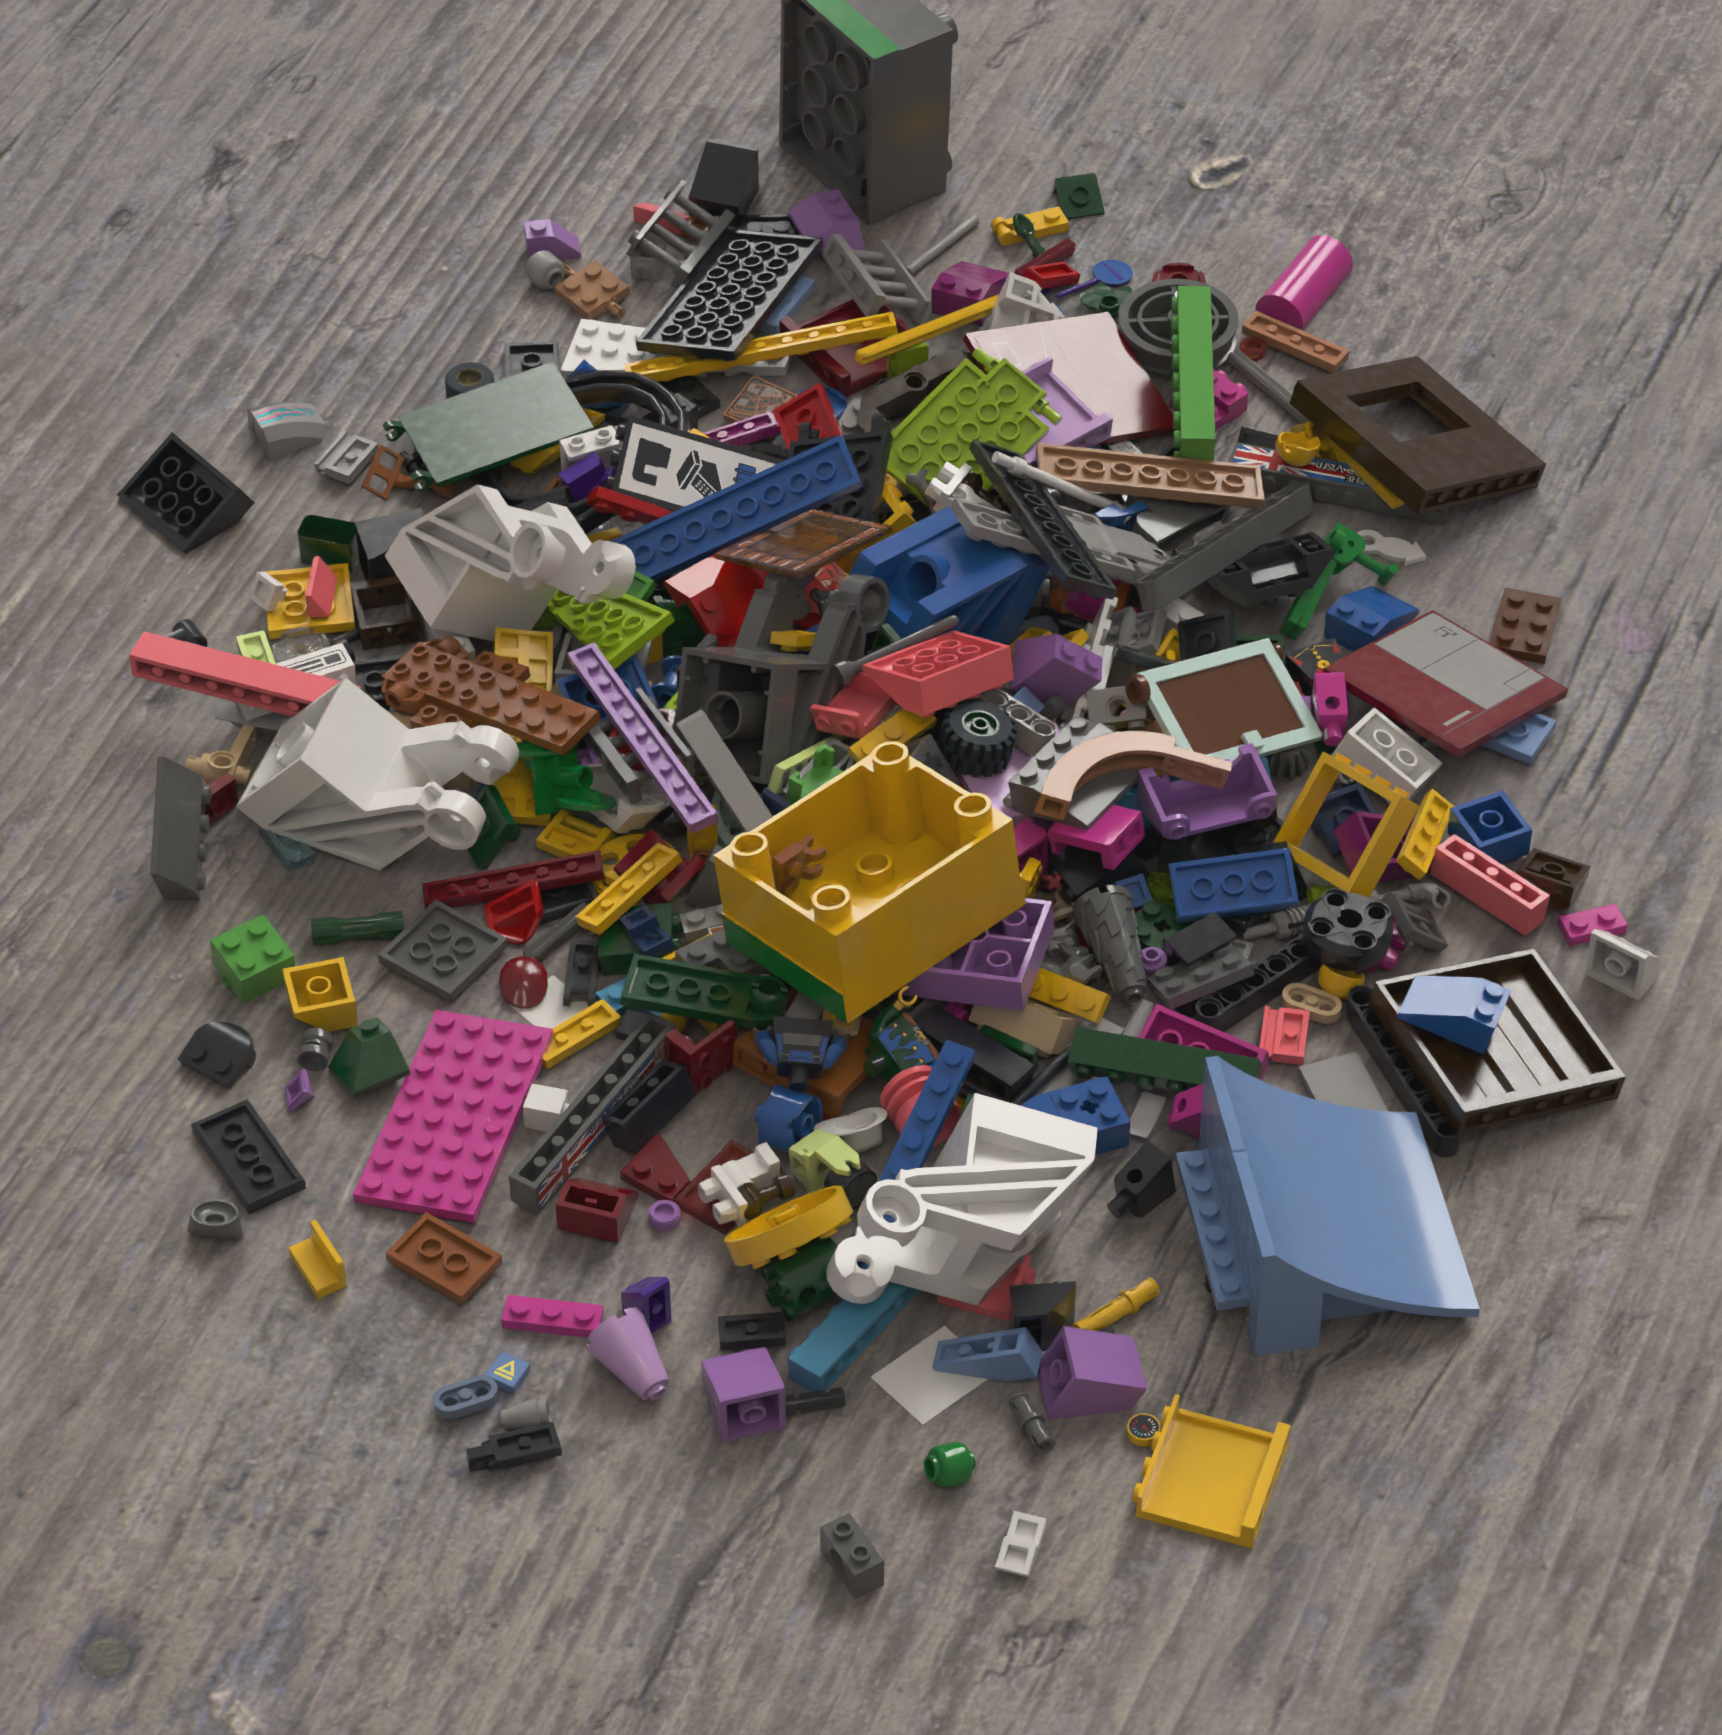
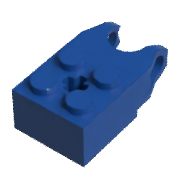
M1108 1076L1036 1095L1022 1105H1019L1097 1127L1095 1155L1129 1146L1131 1122Z

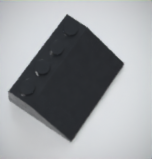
M173 432L117 494L119 498L185 554L237 524L255 503L238 486Z

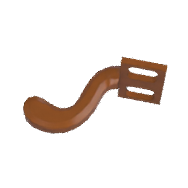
M380 444L361 487L386 500L392 488H414V484L420 483L422 479L414 482L411 476H404L400 472L404 457ZM382 452H386L397 459L394 470H390L379 463ZM372 475H376L387 482L383 493L369 486ZM434 482L429 487L449 500L453 499L456 493V489L450 483L437 487Z

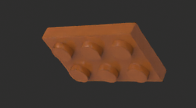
M428 1212L386 1252V1261L461 1305L503 1264L502 1255Z

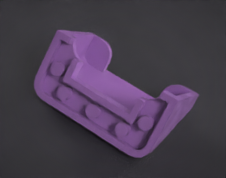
M1253 743L1238 746L1239 755L1232 761L1231 772L1223 790L1186 779L1170 782L1167 774H1162L1161 778L1158 777L1153 767L1138 770L1137 802L1140 810L1161 835L1167 839H1180L1193 834L1267 818L1276 808L1277 793Z

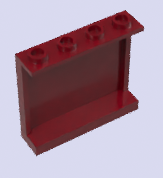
M854 299L800 324L795 323L787 316L779 320L780 333L866 316ZM882 306L878 314L887 313L890 310L887 306ZM894 315L898 334L909 330L906 324ZM877 338L860 344L841 345L831 350L810 351L805 355L795 354L826 385L841 392L845 398L877 383L881 378H887V356L863 366L859 362L856 363L854 359L857 350L884 339Z

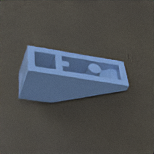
M1023 1327L938 1341L932 1367L935 1371L1010 1382L1036 1378L1043 1351L1028 1329Z

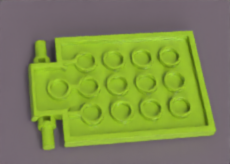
M980 347L976 348L972 356L985 366L984 370L988 374L986 375L965 358L891 433L893 438L886 472L927 507L928 505L915 486L906 484L907 474H916L921 469H926V483L929 485L934 477L937 478L946 462L951 463L958 469L966 463L972 467L971 472L979 473L982 476L983 488L990 492L994 485L984 475L985 472L976 463L975 457L969 450L973 439L1016 451L1024 456L1049 432V427L1032 414V410L1039 416L1042 414L1055 426L1062 420V416L1049 406L1050 402L1045 399L1047 393L1006 358L999 361L996 357L991 358Z

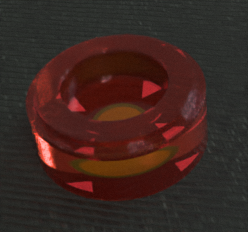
M1249 336L1240 341L1239 350L1252 361H1259L1266 355L1267 345L1263 339Z

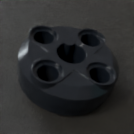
M1330 888L1323 893L1321 898L1313 902L1306 911L1303 924L1305 947L1317 961L1337 970L1359 971L1375 966L1386 956L1391 945L1393 922L1390 917V907L1383 902L1374 901L1360 894L1348 893L1339 888Z

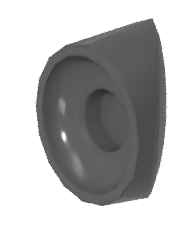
M207 1200L192 1208L188 1232L218 1239L243 1238L239 1210L231 1202Z

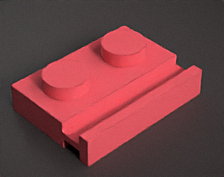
M1265 1006L1259 1047L1268 1051L1272 1062L1303 1065L1310 1011L1279 1007V1010H1272L1270 1006Z

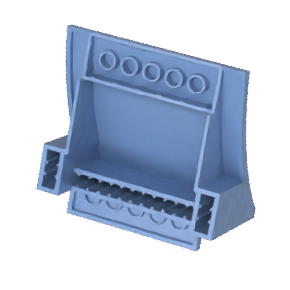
M1219 1056L1205 1057L1199 1150L1176 1153L1175 1162L1216 1309L1218 1311L1249 1306L1247 1332L1254 1356L1318 1347L1321 1320L1392 1310L1442 1317H1479L1480 1308L1416 1112L1368 1110L1315 1100L1265 1083L1230 1065Z

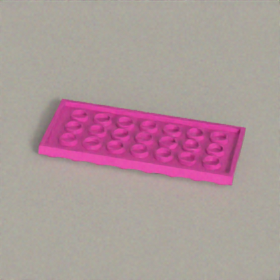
M435 1010L409 1068L410 1075L404 1079L353 1193L355 1203L419 1214L428 1212L436 1217L475 1223L521 1117L531 1084H535L543 1065L544 1053L547 1054L553 1040V1029Z

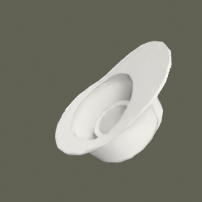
M880 1107L866 1108L846 1116L822 1121L816 1124L813 1129L815 1131L818 1128L837 1135L853 1150L861 1153L882 1143L881 1123L888 1114L885 1109Z

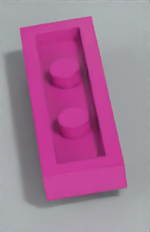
M507 1295L501 1323L502 1328L588 1338L590 1333L603 1321L604 1305Z

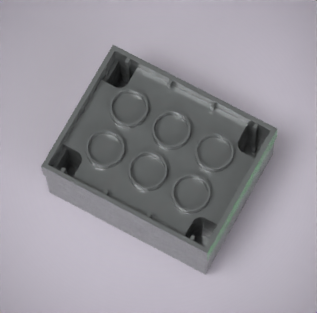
M781 0L779 145L829 190L839 189L852 211L867 225L895 215V212L946 191L947 172L952 169V159L948 151L953 44L958 40V29L953 18L947 13L935 15L919 0Z

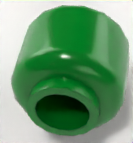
M956 1441L932 1447L923 1463L924 1472L927 1479L939 1488L962 1485L967 1483L972 1477V1472L976 1467V1460L974 1454L963 1443Z

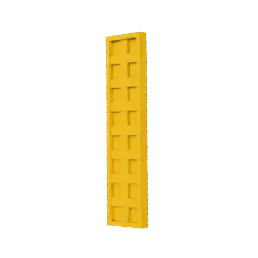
M495 627L493 654L529 667L531 676L525 683L550 692L553 676V632ZM508 734L515 742H519L522 740L518 737ZM517 760L514 768L497 779L492 785L496 786L515 823L547 826L550 822V813L539 816L535 813L532 770H526L525 761Z

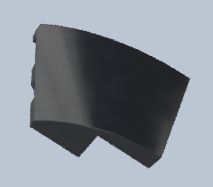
M1275 808L1267 818L1214 830L1230 852L1238 855L1252 853L1268 843H1273L1284 821L1277 817V808Z

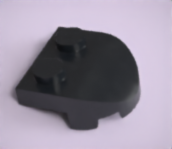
M219 1021L210 1022L199 1027L177 1060L182 1065L231 1089L245 1066L252 1068L256 1052L254 1050L253 1038L244 1028L232 1023Z

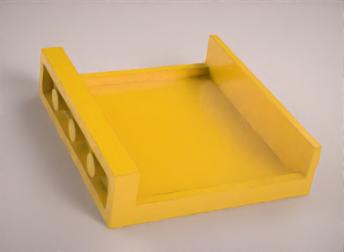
M1175 1394L1171 1407H1164L1161 1417L1162 1431H1156L1151 1445V1450L1154 1451L1152 1458H1145L1142 1468L1143 1482H1137L1133 1491L1132 1502L1137 1503L1136 1517L1253 1549L1289 1447L1291 1425L1278 1422L1275 1432L1271 1433L1179 1408L1180 1395Z

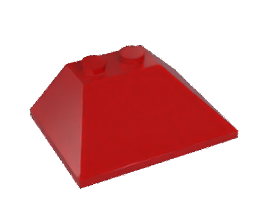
M728 548L716 552L663 582L677 607L687 603L706 636L712 634L717 637L718 647L735 646L749 604L754 596L755 589H757L751 573L742 559L719 554Z

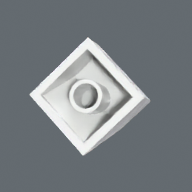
M1594 929L1591 933L1585 974L1639 1001L1657 979L1660 957L1607 931Z

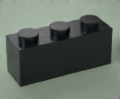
M662 1059L601 1118L614 1147L636 1154L697 1095L685 1066Z

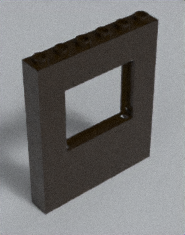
M1418 356L1297 380L1289 403L1417 514L1538 487L1546 466L1544 461ZM1412 397L1451 431L1399 442L1360 407Z

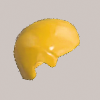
M1305 431L1296 434L1281 432L1275 442L1277 454L1291 466H1306L1310 464L1317 456L1321 447L1320 439L1314 437L1312 440H1309L1306 437Z
M1322 964L1318 974V983L1322 990L1339 997L1340 1000H1347L1349 990L1354 986L1364 985L1365 975L1363 973L1357 975L1355 971L1337 970Z

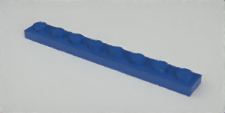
M946 1039L878 1182L886 1179L895 1180L901 1169L923 1168L977 1056L974 1049ZM883 1215L885 1221L889 1223L895 1222L891 1215ZM857 1262L859 1268L869 1269L865 1262Z

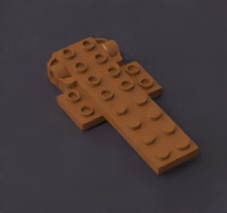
M449 635L443 639H433L424 643L418 642L382 676L384 683L381 690L385 703L395 710L414 715L410 719L412 729L448 722H459L460 720L470 728L479 726L482 723L564 756L601 720L598 710L525 683L531 676L529 667L485 650L473 660L470 658L468 651L463 649L459 641Z

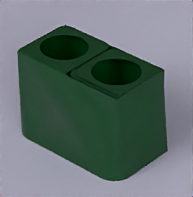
M307 515L304 517L297 530L301 564L312 566L313 558L319 556L326 565L348 563L349 572L353 573L359 560L355 522L318 515Z

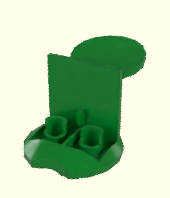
M523 739L516 742L519 749L518 760L525 761L526 770H532L536 815L559 812L561 809L601 811L616 806L614 796L589 789L593 783L594 775L590 767L578 765L577 750H579V744L576 743L563 756Z

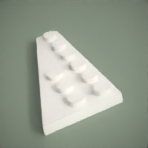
M1116 597L1113 600L1105 598L1093 623H1087L1084 629L1089 638L1082 647L1101 657L1104 651V646L1102 645L1112 622L1108 619L1117 604L1118 598ZM1087 692L1063 709L1060 719H1063L1064 722H1061L1059 725L1060 731L1075 716L1084 718L1088 708Z

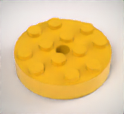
M842 1186L826 1187L797 1197L760 1214L728 1234L724 1242L736 1266L743 1267L751 1264L753 1269L769 1263L771 1257L778 1255L781 1260L792 1256L797 1252L796 1248L809 1243L818 1236L820 1239H824L838 1232V1227L852 1220L850 1215L853 1213V1209Z

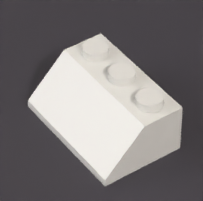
M1375 707L1346 733L1331 755L1334 757L1336 752L1353 760L1351 766L1354 767L1357 763L1372 771L1370 775L1372 779H1374L1375 775L1386 779L1392 783L1390 786L1391 790H1394L1395 786L1409 793L1407 799L1410 801L1415 798L1443 764ZM1384 798L1388 804L1391 803V801Z

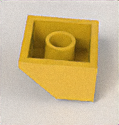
M344 957L283 969L285 992L292 1017L328 1032L358 1026L355 998Z

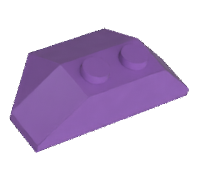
M839 189L813 194L803 199L789 211L788 216L801 236L822 238L824 247L819 252L820 255H823L832 233L841 234L851 249L865 251L859 220Z

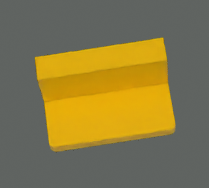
M313 1220L310 1222L311 1238L290 1246L288 1249L289 1256L317 1299L346 1287L347 1283L342 1258L317 1220Z

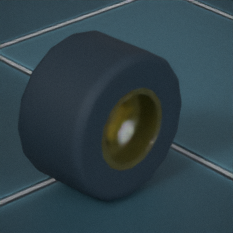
M474 362L461 363L452 367L445 377L446 398L448 399L495 382L492 371L487 366Z

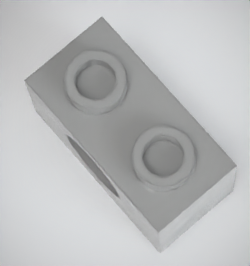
M1125 686L1087 691L1089 720L1100 722L1113 732H1117V728L1125 727L1128 730L1145 729V725L1154 724V715L1147 703L1140 705L1132 704L1126 695ZM1121 704H1126L1125 713L1116 717V708Z

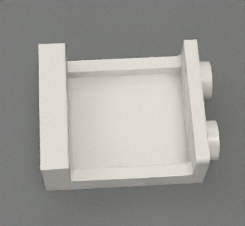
M613 426L559 440L561 471L566 470L593 452L602 459L605 469L612 471L613 466L609 465L613 449H617L619 440L615 439L616 431Z

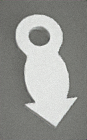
M1368 529L1357 532L1364 540L1369 539L1374 542L1372 545L1365 546L1362 552L1364 554H1378L1390 561L1405 562L1404 566L1426 560L1425 553L1416 541L1412 545L1400 538L1383 537L1379 532Z

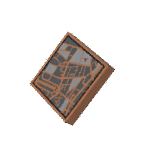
M753 375L723 413L725 421L734 423L768 411L773 413V410L793 399L797 394ZM773 436L767 437V438H765V439H767V440L770 441V439H771Z

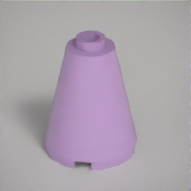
M637 1307L624 1309L627 1315L618 1319L614 1314L604 1320L590 1333L588 1339L591 1344H586V1348L642 1400H658L667 1392L666 1387L669 1384V1378L644 1314Z

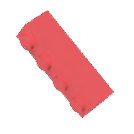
M1455 834L1436 847L1430 873L1432 876L1524 936L1544 922L1550 897L1549 894Z

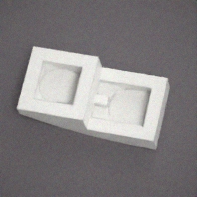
M1014 1511L1007 1536H1004L995 1569L1029 1577L1046 1530L1047 1519Z

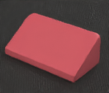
M646 202L634 205V221L646 224L660 207ZM673 211L686 221H689V219L692 217L686 214ZM664 218L658 223L669 232L682 234L681 229Z
M319 556L313 558L305 595L309 617L330 616L337 585L336 575Z

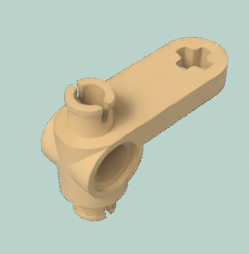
M243 724L230 751L220 750L211 754L203 753L201 758L189 755L185 767L202 775L207 786L227 773L236 779V785L238 783L248 786L253 777V767H246L255 748L257 727Z

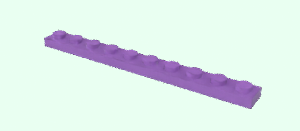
M593 642L567 653L572 667L691 834L719 822L716 810L596 644Z

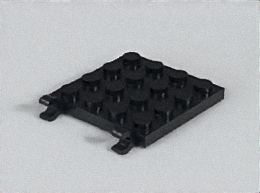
M884 413L873 414L870 432L842 435L863 486L814 509L877 523L893 435L890 433L892 421H884ZM811 422L801 423L798 441L790 443L787 459L837 436L819 438L820 431L818 429L811 430ZM819 515L813 516L812 518L814 519L810 518L802 522V527L838 532L837 540L845 539L847 536L853 537L860 533V529L868 527Z

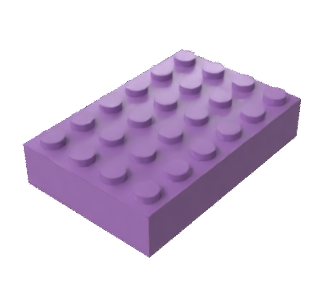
M1025 898V905L893 994L898 995L902 988L908 986L909 988L902 995L912 997L917 995L919 998L1024 1011L1054 931L1052 901Z

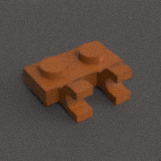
M811 834L806 836L802 843L799 844L796 841L773 856L772 870L776 891L782 895H789L794 892L799 886L801 878L814 880L822 875L823 867L820 864L813 868L806 866L810 862L822 860L826 855V849L823 846L817 850L809 849L814 841V837Z

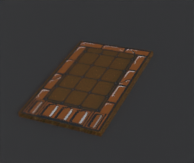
M812 509L715 553V559L800 579L892 532V526Z

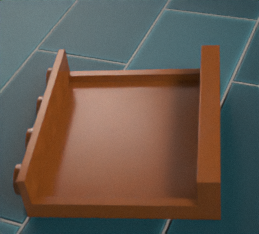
M793 987L788 991L785 1016L799 992ZM865 1016L861 1018L858 1035L850 1036L848 1050L843 1052L830 1069L823 1070L820 1079H809L808 1089L802 1091L821 1099L823 1114L831 1118H837L843 1113L844 1098L868 1076L864 1070L863 1063L869 1059L865 1054V1049L871 1043L868 1035L873 1021ZM748 1029L734 1042L732 1065L772 1087L779 1084L789 1088L790 1077H781L776 1074V1066L765 1061V1056L759 1046L754 1045L753 1029Z

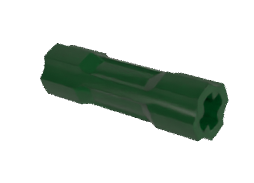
M403 911L381 912L373 916L342 919L334 916L311 918L313 945L331 944L346 939L369 937L390 939L396 938L404 930Z

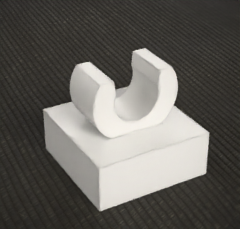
M257 572L248 598L266 611H275L278 601L285 599L288 590L283 588L284 585L268 573Z

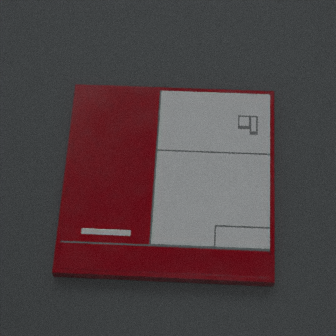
M1433 610L1324 667L1323 673L1344 672L1347 692L1458 758L1566 698L1568 688Z

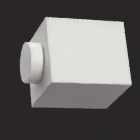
M531 1084L523 1106L524 1127L547 1132L570 1105L568 1090Z

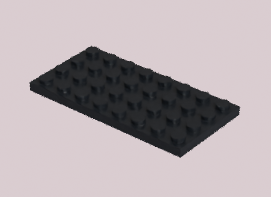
M726 229L635 341L637 351L735 361L824 247L822 238Z

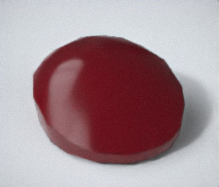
M528 956L512 958L505 963L500 971L501 995L510 1005L525 1009L535 1007L543 1001L548 988V979L543 964L537 959Z

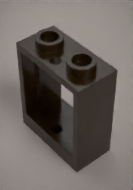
M398 576L350 583L352 603L360 633L362 650L419 642L418 620L414 602ZM404 604L407 619L366 625L363 610Z

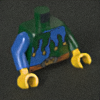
M908 986L900 990L897 997L898 1000L894 1004L891 1002L875 1017L868 1035L871 1043L865 1049V1054L869 1059L863 1063L864 1070L870 1077L881 1074L887 1083L905 1069L921 1065L933 1067L939 1056L937 1050L907 1010L903 1013L900 1011L903 1007H911L917 1000V995L910 1002L902 999V994L907 991Z

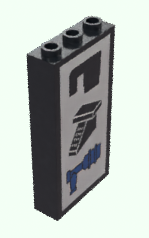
M629 415L623 424L619 423L615 439L619 440L617 449L612 451L609 465L613 466L611 475H607L604 488L676 511L785 460Z

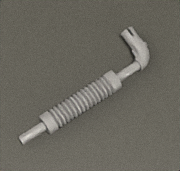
M1435 883L1408 884L1404 889L1391 892L1398 895L1402 901H1426L1439 909L1441 906L1447 907L1451 900L1450 893L1445 889H1441ZM1374 889L1369 898L1381 902L1383 896L1387 893L1378 895ZM1311 904L1286 910L1285 912L1281 911L1270 914V922L1248 927L1244 934L1240 933V937L1243 941L1273 934L1276 940H1281L1290 936H1296V934L1300 935L1303 933L1306 911Z

